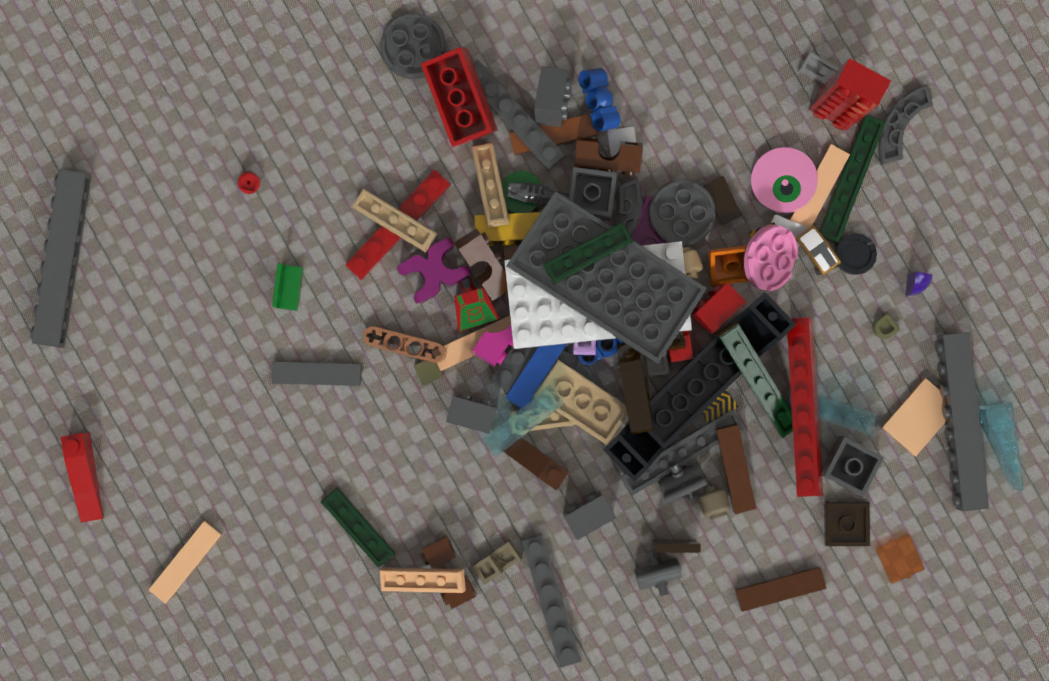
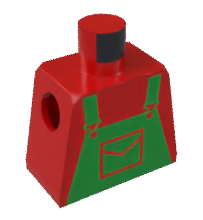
M472 278L459 281L462 294L454 296L459 332L499 321V317L484 287L475 290Z

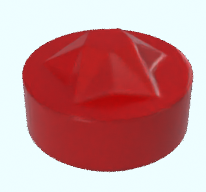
M245 171L239 175L237 184L243 193L253 194L259 189L260 180L254 172Z

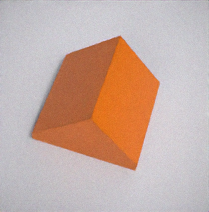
M748 245L713 249L706 253L711 286H716L719 283L724 285L727 282L729 284L748 282L744 270V256Z

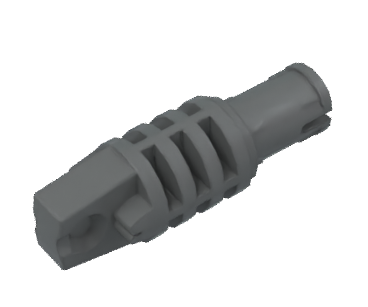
M510 183L508 187L509 197L525 203L542 206L547 205L555 192L550 190L548 186L532 183ZM558 192L569 199V193Z

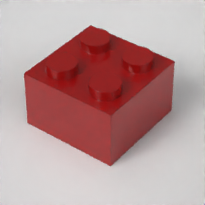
M728 282L724 285L719 283L708 292L710 297L707 300H700L691 314L692 318L708 334L714 333L746 303L742 296Z

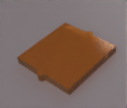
M909 534L895 540L890 539L888 543L875 548L891 584L905 578L910 579L911 575L925 570Z

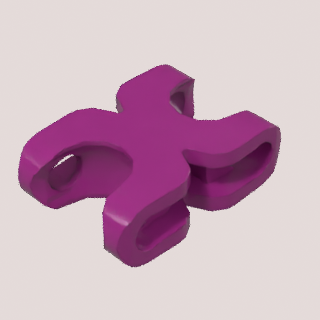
M447 237L432 245L428 250V259L415 255L398 265L396 270L401 275H407L412 272H420L424 275V287L414 295L416 304H421L438 295L440 292V282L447 286H453L470 276L471 270L467 266L451 270L447 269L443 264L444 255L454 247V240L451 237Z

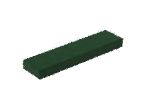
M621 222L544 263L543 266L554 285L632 244L634 241L624 223Z
M338 487L321 501L323 506L378 568L396 553Z

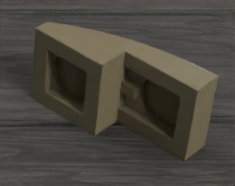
M509 540L474 564L472 568L485 585L502 574L503 571L519 562L523 557L513 542Z

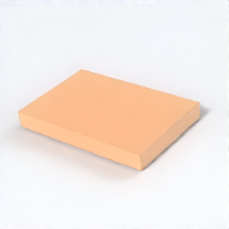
M924 378L881 428L913 456H917L947 421L942 414V407L946 405L945 397L941 396L940 390Z

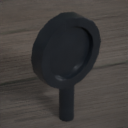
M857 233L842 238L834 251L841 262L837 267L850 275L866 273L873 267L877 258V250L872 240L863 234ZM815 267L814 270L817 276L821 275V273Z

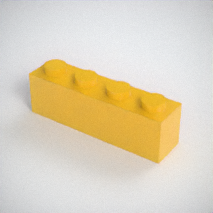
M541 212L508 214V225L487 228L485 215H475V229L480 234L485 232L491 241V244L488 245L489 247H494V243H503V246H515L516 242L523 241Z

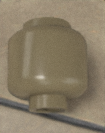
M716 485L703 489L704 493L698 498L703 515L710 517V520L727 515L726 511L730 509V504L726 491L724 489H717Z

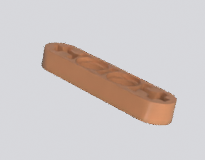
M375 326L368 327L363 332L364 342L374 348L431 363H441L446 358V349L441 344ZM374 331H376V335H378L379 337H383L384 342L377 339H374L373 342H371V339L368 338V335L373 334ZM393 336H397L400 339V344L396 348H391L388 344L389 339ZM412 342H419L421 345L420 351L416 354L411 353L409 350ZM425 344H429L427 349L433 351L436 350V347H439L438 350L441 352V356H436V359H433L434 356L425 352Z

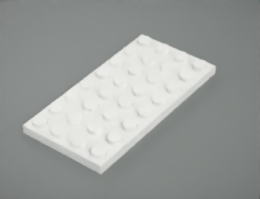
M682 241L642 246L685 274ZM505 260L514 349L616 338L506 267L510 260ZM690 315L680 331L692 330Z

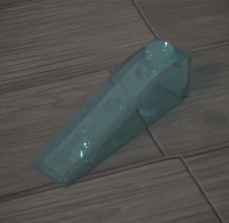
M550 385L547 386L484 437L482 441L495 456H498L561 407L563 400Z
M790 390V394H789V397H788V400H787V404H788L789 408L792 410V406H791V390ZM818 396L819 420L873 437L880 417L878 414Z
M1012 402L980 405L978 411L980 424L1012 490L1024 491Z

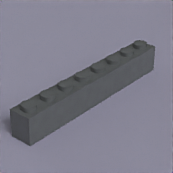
M59 169L54 179L56 191L55 196L51 199L52 217L49 218L47 223L49 236L44 243L46 255L45 261L41 263L40 268L42 280L37 287L39 299L38 304L34 307V317L36 319L35 325L32 326L30 331L32 344L65 348L91 176L83 172Z
M970 332L937 335L935 350L939 353L940 361L937 363V370L942 379L940 394L942 397H945L946 404L942 407L943 417L947 419V428H945L944 432L946 440L949 441L947 458L952 467L949 477L951 484L954 485L952 502L956 509L960 511L989 509Z

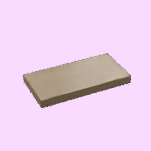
M557 360L534 397L606 445L628 415L626 404L560 360Z

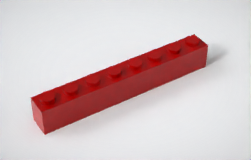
M809 317L791 318L797 324L787 333L797 497L824 496L813 320Z

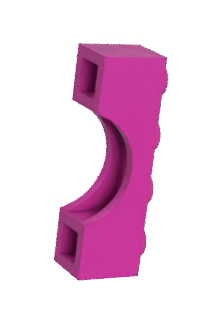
M511 325L501 332H484L473 348L472 354L492 367H495L497 363L501 365L507 356V353L504 351L508 345L513 347Z

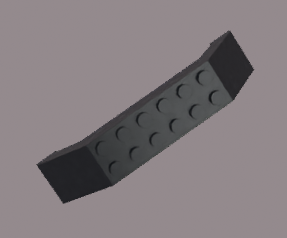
M764 292L718 333L734 322H737L756 354L760 357L797 324ZM717 334L693 359H690L650 398L654 430L631 434L628 420L603 448V451L633 482L651 466L672 441L741 375V372Z

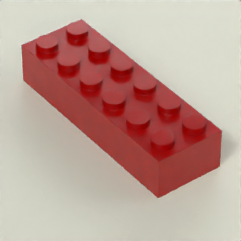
M849 58L820 88L809 110L813 112L816 118L831 121L832 126L835 128L848 130L879 105L891 80Z

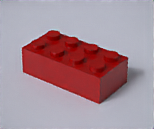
M459 47L421 63L452 147L464 145L498 131L467 48Z

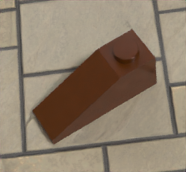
M516 433L502 450L555 490L558 489L569 473L568 470Z

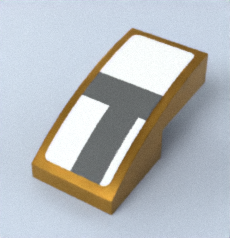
M812 226L796 238L798 244L810 257L809 260L822 276L841 264L833 249L815 226Z

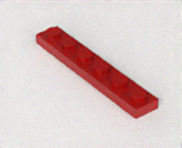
M434 169L398 210L418 221L451 184ZM381 226L345 266L360 280H363L397 244L401 237Z

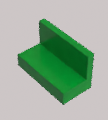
M277 263L272 301L273 308L298 311L303 267Z

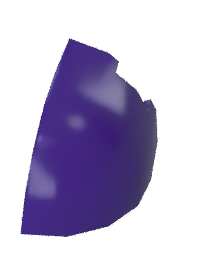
M921 272L908 274L906 296L917 295L925 291L931 283L933 275Z

